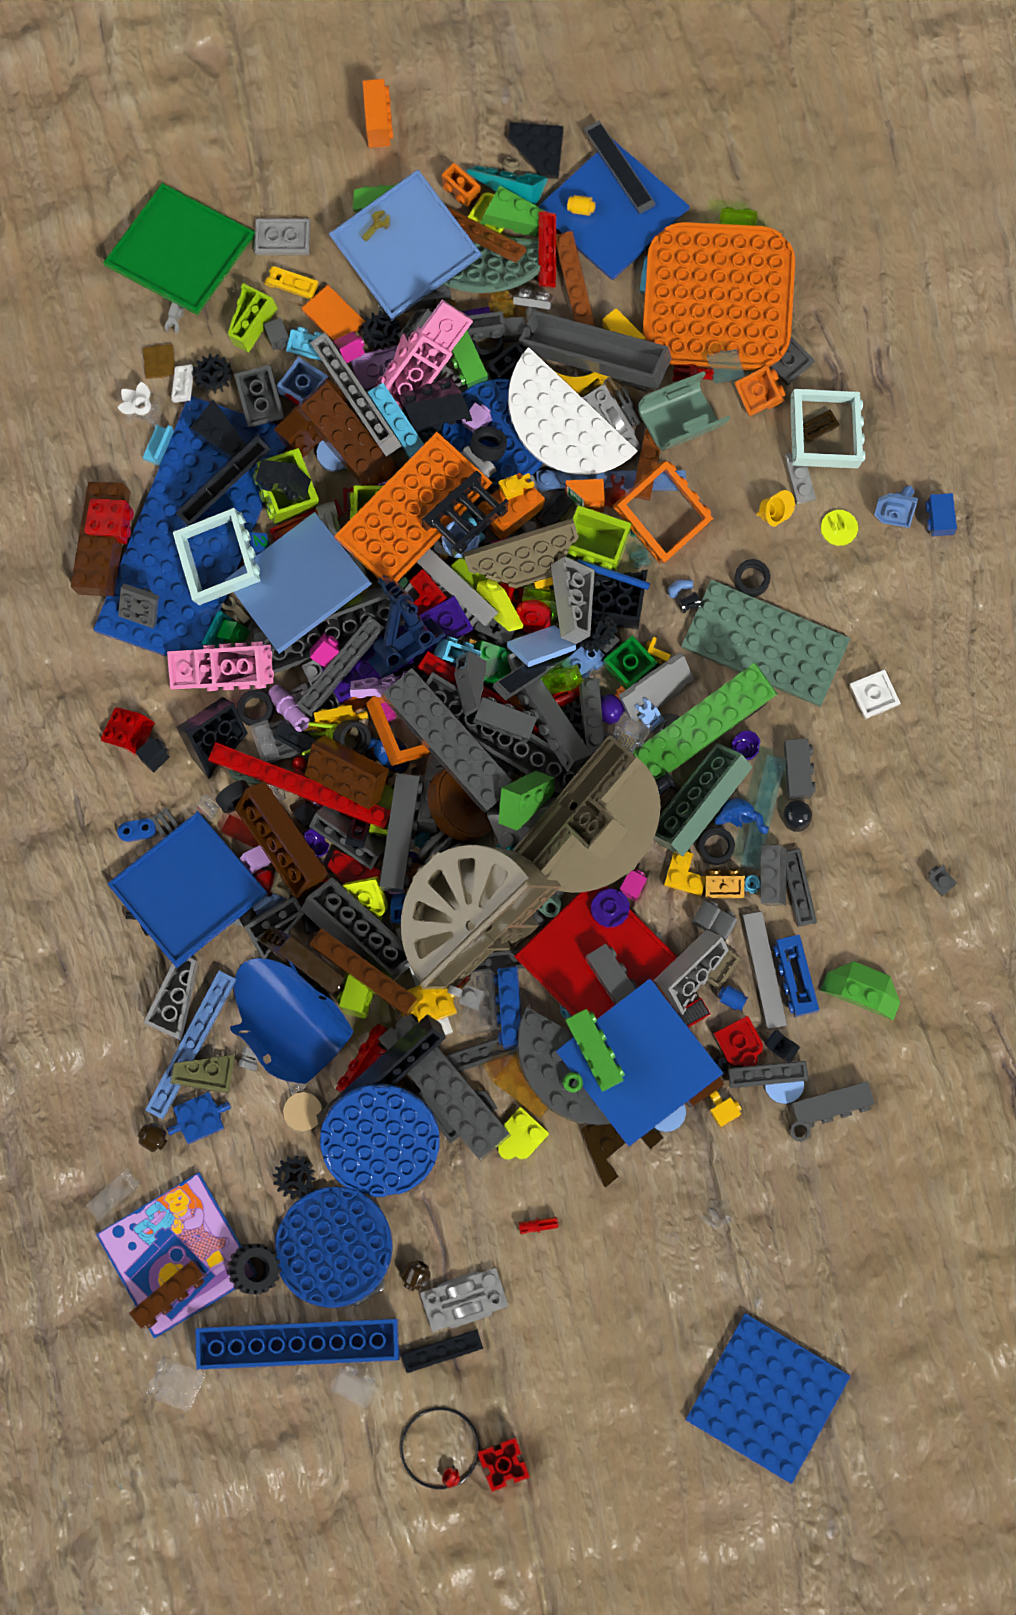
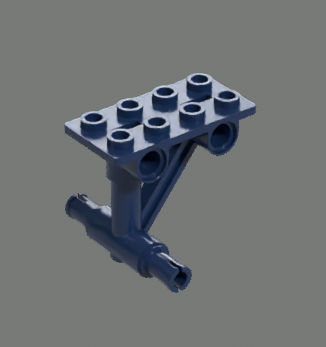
M383 575L385 580L380 577L378 581L379 585L383 587L384 594L391 600L384 638H378L374 641L373 650L376 655L368 660L382 678L391 675L397 668L407 664L412 658L422 654L428 647L438 643L446 636L444 631L431 618L423 622L422 618L417 615L418 607L413 604L412 597L396 581L391 580L387 575ZM400 615H402L405 620L404 627L406 631L397 636Z

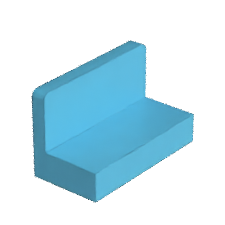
M159 425L156 426L144 453V461L160 466L174 432L172 426L168 425L167 428Z

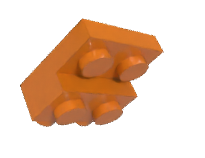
M765 366L735 382L750 417L766 408L771 409L785 402L783 396L786 395L783 386H779L776 381L779 379L776 370H771L769 366Z

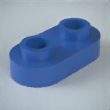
M145 818L122 823L118 827L117 834L122 841L133 842L153 837L157 828L152 820ZM144 825H149L147 831H143ZM130 829V833L125 835L124 830Z

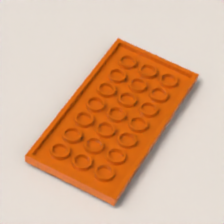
M436 432L334 536V539L378 579L381 577L385 580L383 575H387L391 580L398 582L442 537V534L435 528L431 527L426 531L422 527V518L476 470L482 475L481 486L485 490L493 482ZM472 491L468 494L467 498L474 504L480 498V495L476 491ZM459 503L454 507V511L460 517L468 510L463 504ZM446 515L440 519V523L444 527L454 521Z

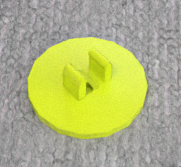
M844 510L829 512L821 523V533L824 539L836 546H845L851 543L858 532V523L855 517Z

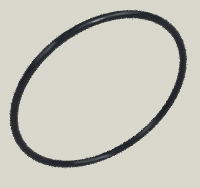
M436 1407L419 1413L408 1423L401 1438L400 1454L407 1473L417 1483L427 1488L443 1490L449 1488L447 1486L439 1487L425 1484L417 1479L407 1467L403 1454V1444L411 1424L428 1412L437 1410L449 1411L459 1415L469 1424L475 1435L477 1452L480 1450V1444L474 1426L463 1414L450 1408ZM477 1452L472 1468L467 1473V1475L459 1481L457 1485L464 1482L475 1469L479 1458Z

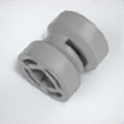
M243 1047V1057L239 1060L238 1066L257 1071L258 1059L251 1048Z

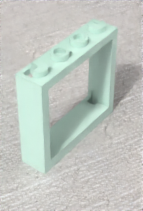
M793 390L790 396L793 466L860 467L861 463L865 461V451L862 448L865 440L864 433H862L864 417L861 416L863 400L860 399V392ZM802 401L852 403L854 455L804 453Z
M235 508L173 532L192 601L198 605L261 581L259 577L260 568L254 560L256 554L249 543L251 537L248 530H245L244 527L246 521L242 513H239ZM232 521L247 573L202 590L187 538Z

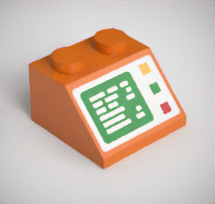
M603 479L566 480L565 494L574 501L576 506L579 505L604 513Z

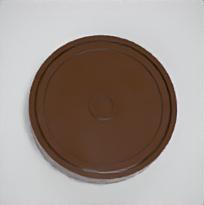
M445 768L434 775L428 787V806L433 820L446 835L458 841H472L492 830L487 811L484 813ZM495 803L493 808L499 807V803Z

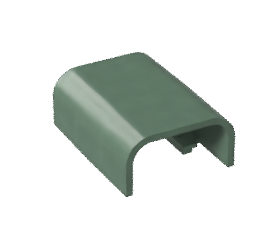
M705 371L649 393L639 402L640 416L660 450L664 451L724 426L730 420L729 416L717 420L703 395L700 381L706 375Z

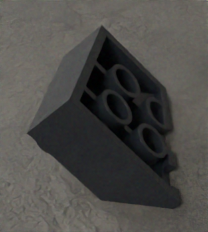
M451 376L441 378L439 381L431 384H425L421 388L407 391L399 396L404 414L416 432L437 428L441 423L453 425L456 424L457 420L473 421L464 397Z
M648 569L637 573L626 572L624 574L646 581ZM607 576L594 577L591 617L594 619L597 614L600 616L606 614V616H610L614 620L617 627L638 630L645 589Z
M221 697L176 727L191 758L208 779L212 777V772L218 766L208 760L215 743L235 749L248 734L234 703L224 697Z

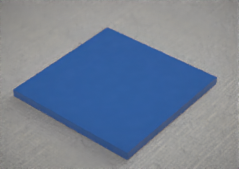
M616 141L614 143L655 202L654 207L639 215L598 152L538 206L546 212L556 214V231L559 234L573 231L577 250L612 281L651 245L656 235L662 232L664 228L674 224L690 209V206ZM574 195L592 197L595 202L594 213H591L590 216H585L568 211L569 197H574Z
M198 811L107 883L176 968L268 895L266 890Z
M651 979L647 980L608 1010L594 1023L597 1030L602 1029L606 1040H604L606 1047H611L616 1056L613 1058L616 1066L620 1064L625 1074L622 1076L624 1081L602 1092L574 1037L556 1051L571 1072L578 1073L582 1077V1086L628 1146H631L723 1074Z

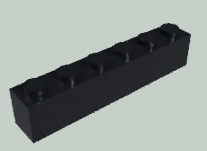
M257 432L176 509V514L190 526L271 449V446Z

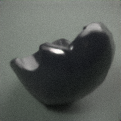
M802 801L789 802L783 812L782 821L784 825L793 832H802L808 828L812 820V810L809 805Z

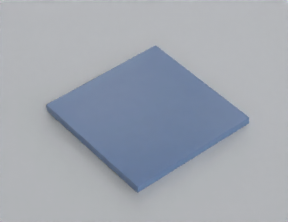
M419 170L413 172L329 233L331 239L391 320H394L482 256L481 252Z
M314 512L254 557L255 563L260 568L259 577L261 581L234 591V593L280 654L369 587L371 583ZM242 566L226 578L225 581L246 574V566Z

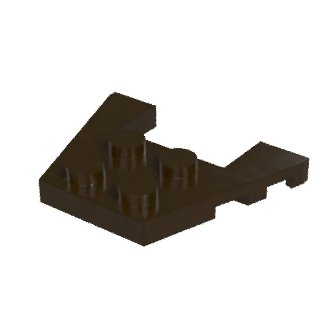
M587 1124L581 1132L602 1184L606 1188L619 1177L607 1163L606 1159L626 1142L612 1124ZM652 1129L641 1137L649 1149L653 1148L664 1138Z

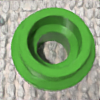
M571 1072L565 1075L563 1086L567 1091L577 1092L582 1088L583 1079L578 1073ZM574 1078L576 1080L575 1086L569 1084L570 1079Z

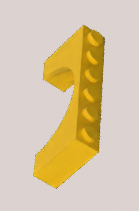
M617 308L602 319L605 330L646 340L640 331ZM555 372L580 397L586 396L594 388H599L604 383V380L609 377L595 372L581 377H570Z

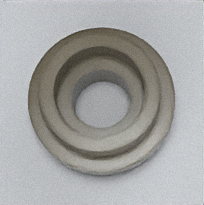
M506 157L504 162H502V167L507 172H515L520 168L519 160L514 157Z

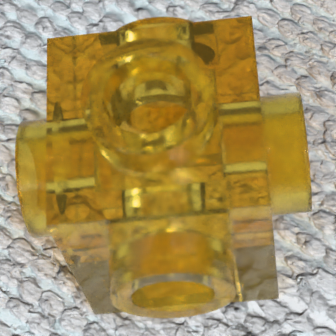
M509 290L491 294V301H488L490 313L503 311V318H513L515 304H513L514 297L509 295Z

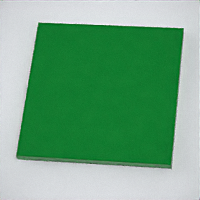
M162 183L104 260L103 264L105 267L198 316L255 237V231Z

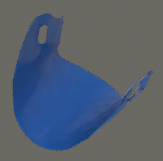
M255 958L246 961L237 970L235 976L237 981L234 985L236 1003L242 1022L241 1024L230 1026V1031L247 1043L260 1064L269 1074L287 1082L308 1083L338 1054L353 1033L349 1022L331 999L326 997V1000H323L320 997L324 995L308 984L297 973L295 966L290 961L291 967L266 958L264 960L262 958ZM240 1031H248L247 1033H238ZM269 1054L271 1062L266 1064L263 1056Z

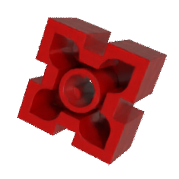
M516 1436L500 1443L501 1448L495 1450L492 1445L477 1452L482 1467L489 1468L490 1473L486 1474V1478L491 1492L507 1487V1480L513 1479L514 1483L530 1478L525 1460L519 1461L517 1455L521 1454V1449ZM501 1459L509 1461L510 1464L507 1465V1469L498 1466V1463H501Z

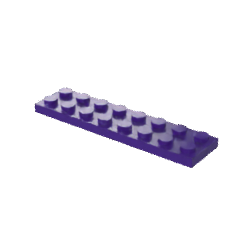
M455 596L419 615L423 622L431 618L446 634L443 637L444 639L447 636L458 639L473 630L471 623ZM404 626L398 628L397 636L406 631ZM437 643L428 647L422 654L412 658L407 664L397 668L393 674L424 658L428 651L433 653ZM373 644L334 689L333 692L340 704L352 698L350 696L351 681L375 677L378 680L383 679L368 662L370 658L376 655L373 650Z

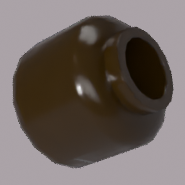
M155 1123L145 1124L137 1135L139 1138L138 1143L150 1152H155L157 1149L162 1150L167 1143L165 1139L167 1133Z
M420 1260L409 1262L401 1275L404 1287L410 1291L422 1290L431 1277L429 1266Z

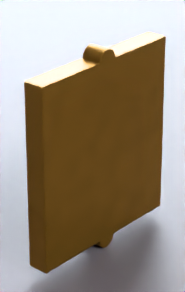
M156 344V346L143 348L146 379L158 377L162 379L166 376H174L175 359L173 344Z

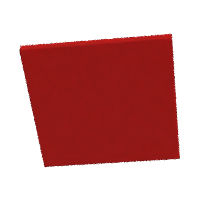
M607 886L592 891L580 892L514 956L571 1016L587 1009L588 1012L592 1011L596 1019H598L615 1006L585 960L588 954L604 944L614 949L617 954L616 960L619 964L623 963L628 972L626 973L629 980L633 979L638 987L649 979L654 983V980L677 958L631 910L627 919L616 927L607 928L594 920L591 913L593 898L598 892L609 889Z

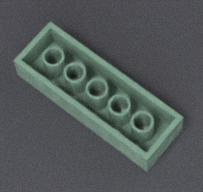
M716 743L661 813L653 839L659 845L683 857L753 768L741 753Z

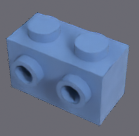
M581 646L561 664V669L577 685L580 678H589V673L594 669L597 671L603 666L605 655L600 650L598 652L594 649L592 652L585 651Z

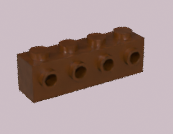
M191 1260L130 1311L129 1314L141 1329L146 1327L150 1329L158 1322L157 1318L163 1314L165 1316L173 1309V1304L186 1299L189 1296L188 1292L192 1288H199L205 1282L203 1279L207 1277L206 1273L195 1260Z

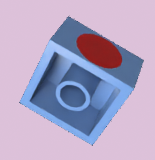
M298 357L278 383V392L284 398L298 405L326 378L329 380V376Z

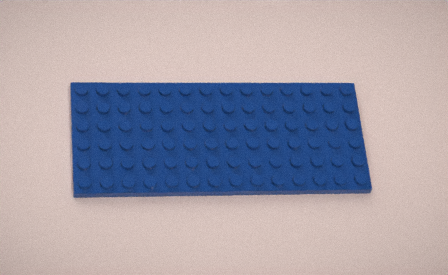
M192 396L190 401H186L119 565L114 596L106 597L93 629L96 633L168 657L167 652L204 649L201 643L217 612L223 610L221 604H225L229 595H224L201 605L192 601L173 536V532L188 526L176 514V509L228 461V459L193 435L190 427L210 402ZM219 406L245 443L258 432L271 446V449L259 461L285 453L286 448L274 431L278 425L266 423L248 428L245 414ZM256 464L192 524L235 508L239 513H242L246 521L244 523L245 530L254 532L265 504L259 496L260 487L255 485L252 477ZM232 521L187 538L202 590L226 582L225 579L239 569L243 557ZM123 584L141 590L147 588V591L151 589L153 594L159 596L157 622L154 628L118 616L120 591Z

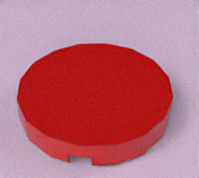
M525 600L515 609L523 623V628L520 630L526 633H533L548 628L551 624V610L545 603L539 600Z

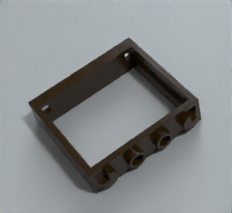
M270 926L260 938L259 942L288 965H290V961L295 966L296 971L313 984L331 994L340 989L339 986L345 978L290 935Z

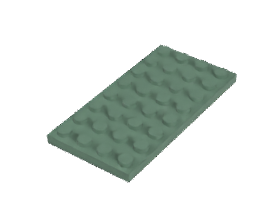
M711 580L701 601V607L696 612L681 648L739 673L753 663H757L774 688L821 707L851 638Z

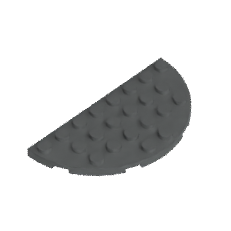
M526 1007L518 1027L517 1054L521 1071L530 1089L532 1088L547 1108L567 1120L580 1124H611L583 1086L577 1092H569L563 1086V1079L565 1075L571 1073V1070L556 1051L574 1037L572 1032ZM574 1078L570 1079L569 1084L575 1086L576 1080Z

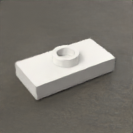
M192 365L175 367L171 400L174 403L190 401L192 374L194 373Z

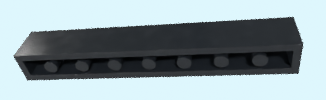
M428 1014L424 1016L316 1115L320 1131L330 1108L346 1093L358 1087L371 1084L395 1085L446 1039L441 1023Z

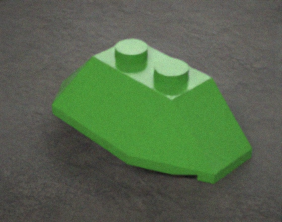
M855 961L827 972L820 989L821 992L892 1021L900 1004L889 975Z

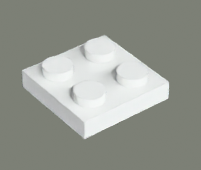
M885 670L849 685L864 719L901 704Z

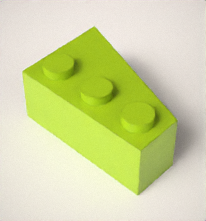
M242 283V292L240 299L238 298L237 300L238 306L236 313L233 315L228 336L234 346L249 353L265 329L264 324L271 320L278 308L272 297Z

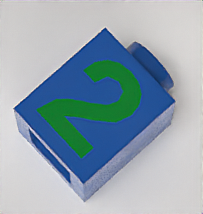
M249 532L251 540H249L250 547H253L257 556L270 546L267 533Z

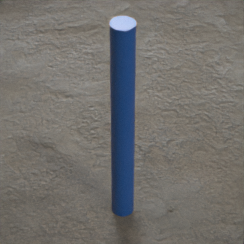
M578 559V563L595 570V573L646 590L649 589V582Z

